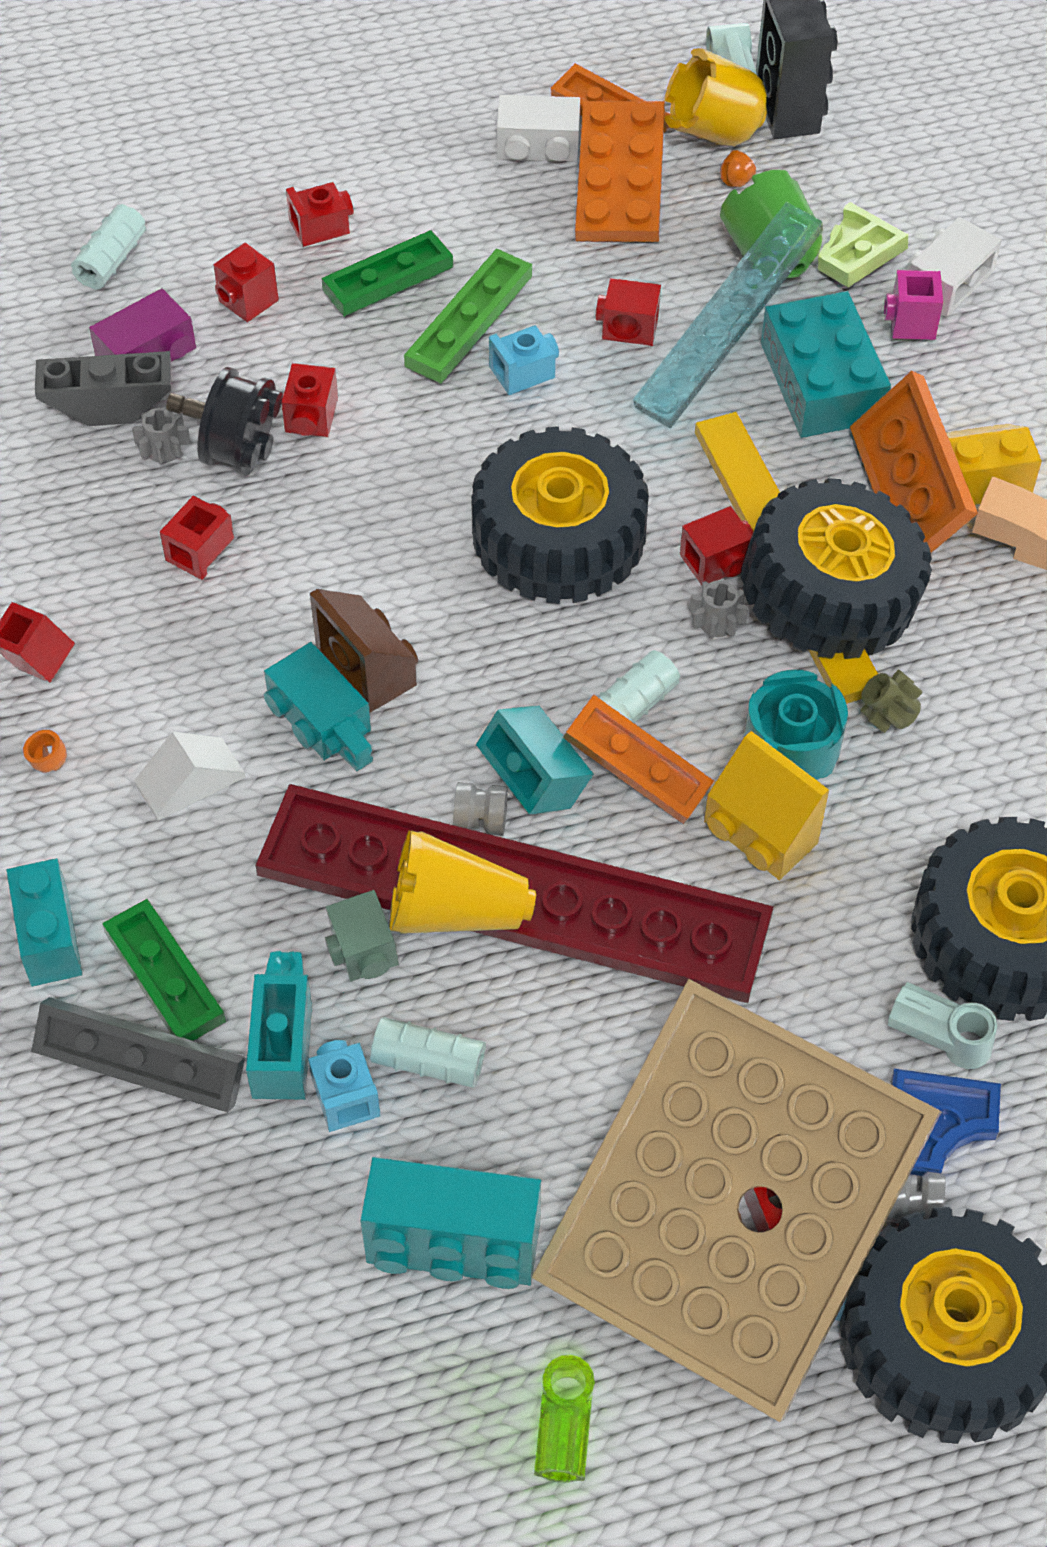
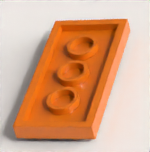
M583 101L575 225L576 241L659 242L665 101Z
M911 370L854 422L850 429L873 492L876 494L878 491L890 496V502L897 507L901 504L910 513L911 523H918L925 535L923 542L928 543L932 553L974 518L978 512L923 375Z

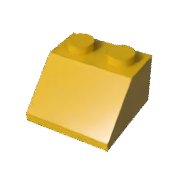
M1000 424L946 432L975 505L981 504L992 476L1033 493L1042 460L1028 427Z
M750 731L743 738L708 793L704 822L707 823L709 829L717 838L723 841H730L744 852L753 866L762 871L767 870L780 881L818 844L829 789Z

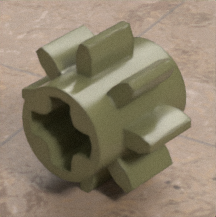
M897 670L892 678L886 673L877 674L867 682L862 691V701L865 705L860 711L869 718L868 721L883 733L889 729L890 725L896 729H904L910 726L920 713L921 703L917 698L922 694V690L914 685V681L900 670Z

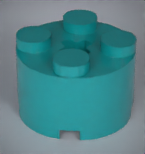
M785 670L774 673L763 681V685L755 693L753 692L749 700L744 737L752 731L814 779L828 777L832 774L835 764L839 759L848 718V708L843 694L832 683L830 688L818 681V675L809 671Z

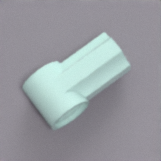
M748 23L707 27V51L745 67L757 75L751 56L752 39Z
M909 982L902 986L888 1019V1026L944 1050L952 1063L965 1069L979 1068L985 1065L991 1058L998 1026L995 1015L982 1004L973 1002L959 1005ZM973 1032L979 1035L981 1039L968 1040L961 1036L960 1033Z

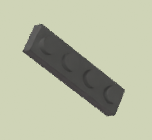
M50 997L40 1003L31 1052L227 1113L236 1104L245 1057Z

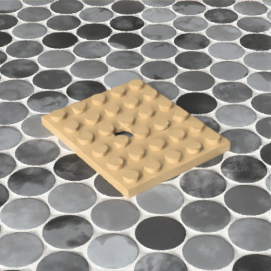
M688 979L531 1278L771 1418L782 1422L836 1319L855 1277L858 1276L864 1260L873 1247L942 1112ZM757 1187H767L773 1190L782 1203V1216L779 1223L773 1229L762 1233L754 1232L747 1228L742 1222L739 1213V1204L744 1194L750 1189Z

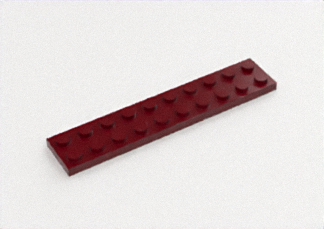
M293 784L288 785L255 865L257 876L344 899L375 890L381 908L390 910L394 887L397 888L400 873L397 869L408 831H422L528 878V889L536 891L532 918L530 921L522 920L518 929L471 932L683 987L688 979L722 997L744 1003H749L774 908L771 905Z

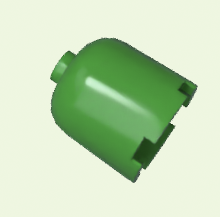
M769 170L752 176L754 184L745 188L740 194H738L736 189L729 193L721 206L720 218L749 268L756 275L767 280L798 277L807 270L808 266L819 254L823 238L819 224L798 182L790 177L788 171Z

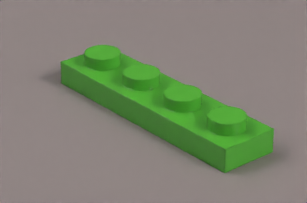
M496 248L404 354V366L442 384L531 279L532 264Z

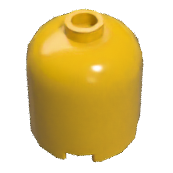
M694 48L690 52L692 58L686 65L679 62L669 80L664 101L671 103V115L665 116V122L674 130L719 145L736 146L742 144L765 121L767 115L765 86L762 80L751 70L705 49Z

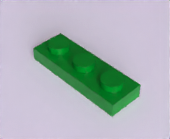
M429 230L321 278L322 290L340 313L346 316L453 268V254L435 233Z
M148 899L102 923L106 936L172 1035L194 1041L226 1023L224 1011Z

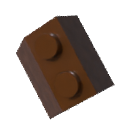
M316 589L309 593L316 647L369 703V713L417 686V654L406 639L399 640L391 631L389 621L380 609L375 608L373 610L361 595Z

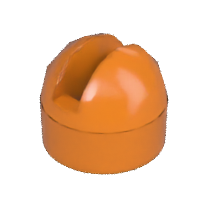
M733 150L724 159L720 168L722 181L730 187H742L756 174L754 162L745 153L738 150Z
M52 730L35 732L26 740L23 747V754L26 760L34 769L42 773L52 770L57 771L63 766L67 757L65 744L57 733ZM52 746V752L49 754L47 747Z

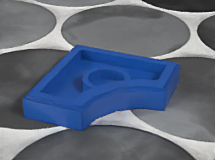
M901 1069L893 1070L892 1086L942 1112L910 1173L911 1175L923 1176L927 1172L941 1174L945 1161L957 1148L973 1141L996 1140L999 1133L1000 1083Z

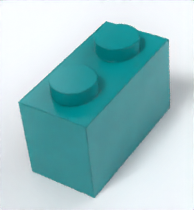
M540 705L498 709L476 743L478 749L529 815L571 809L594 775L571 744L563 738V734Z
M58 858L6 869L20 957L31 987L82 976L68 890Z

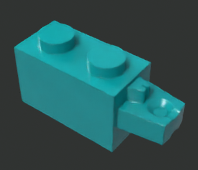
M309 642L264 670L267 691L263 695L268 707L275 716H284L292 724L293 733L304 748L309 749L312 747L324 761L338 753L356 771L373 762V757L371 756L372 747L364 737V735L371 731L369 703L312 642Z
M270 952L265 974H254L246 1073L252 1099L306 1100L312 999L308 975H304L301 952Z

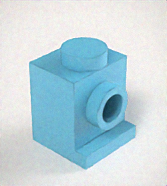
M534 325L499 338L497 333L489 336V367L508 395L555 378L556 358L559 357V349L551 333L542 335L537 326Z
M344 1040L330 1041L319 1047L317 1056L308 1058L311 1078L329 1132L381 1117L378 1092L375 1084H373L360 1043L348 1046Z

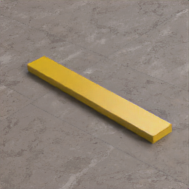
M737 411L696 422L695 435L734 510L742 521L746 520L751 525L754 531L763 508L780 493ZM865 648L860 658L844 659L843 653H835L832 659L817 657L818 652L808 649L826 685L830 688L831 683L836 686L843 694L846 704L861 700L865 685L872 677L878 674Z

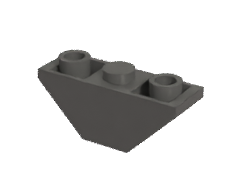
M170 351L36 360V399L87 426L133 423L141 417L142 413L148 411L171 391Z

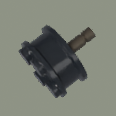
M225 367L215 379L206 403L170 393L166 402V410L178 414L183 413L185 416L201 420L197 441L198 458L201 463L212 465L216 461L234 465L237 474L247 476L253 471L258 459L266 461L271 453L274 437L269 432L273 418H276L280 411L283 393L276 390L272 379L264 377L258 382L241 378L237 369Z

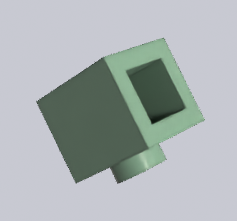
M375 890L325 906L333 934L325 937L326 945L334 966L344 964L350 982L360 978L372 979L386 973L389 968L399 965L395 941Z

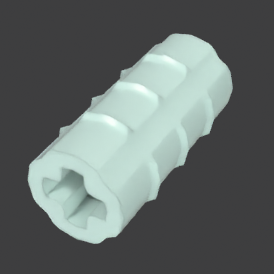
M120 204L111 211L108 217L102 220L101 226L91 234V239L80 248L81 252L71 263L72 273L79 282L97 290L101 289L109 278L116 274V269L127 259L128 253L137 246V241L146 231L145 220L142 215L134 208Z
M653 650L638 663H633L632 668L622 677L616 678V682L605 692H600L598 698L635 723L643 715H648V711L659 701L664 700V697L679 684L680 674L670 659L663 653Z
M383 1017L380 1019L375 1031L370 1060L372 1063L392 1067L395 1071L400 1069L419 1074L421 1077L428 1076L444 1080L446 1083L452 1082L474 1088L477 1085L482 1070L486 1042L463 1037L462 1034L455 1035L438 1031L436 1027L430 1029L414 1025L410 1021L406 1023Z

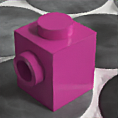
M897 270L893 294H886L884 300V320L891 321L892 338L936 339L943 307L941 271Z

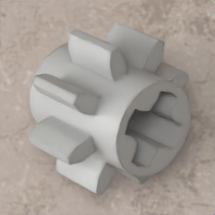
M164 407L154 408L146 413H142V426L132 427L134 442L139 446L140 456L142 458L149 456L153 461L159 462V464L171 462L177 457L181 458L182 451L180 445L191 443L189 428L184 426L182 413L174 415L173 412L166 410Z
M725 579L724 581L719 580L711 583L703 582L702 594H693L690 599L689 611L694 613L693 628L701 627L712 639L728 634L732 637L735 636L737 623L743 624L747 622L749 607L744 605V591H737L736 587Z

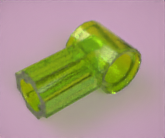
M561 1355L553 1359L545 1368L542 1377V1397L534 1476L545 1478L548 1481L570 1483L585 1480L595 1381L590 1365L581 1357ZM562 1378H572L582 1385L584 1391L574 1399H564L555 1394L552 1386Z

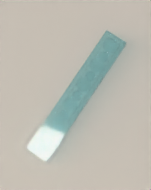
M788 202L782 206L634 397L633 402L636 409L666 427L672 428L822 233L823 224L821 220Z

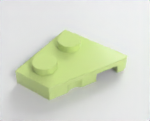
M850 202L843 209L842 222L840 225L835 224L830 233V241L824 244L818 255V270L841 284L850 287L908 249V234Z

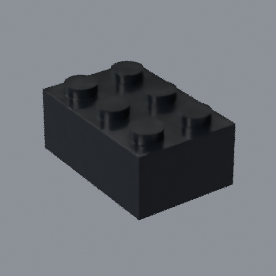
M763 0L756 73L765 86L767 95L766 120L773 140L819 134L822 117L828 114L826 88L827 84H831L833 80V68L830 60L832 51L837 50L838 38L835 26H830L828 23L824 0Z

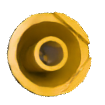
M408 831L397 871H400L397 888L394 887L389 920L391 931L407 934L518 929L522 920H531L535 906L536 891L528 889V878L422 831Z

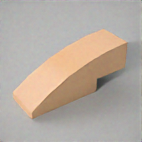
M992 476L978 508L972 533L1014 546L1016 550L1013 559L1047 570V499Z

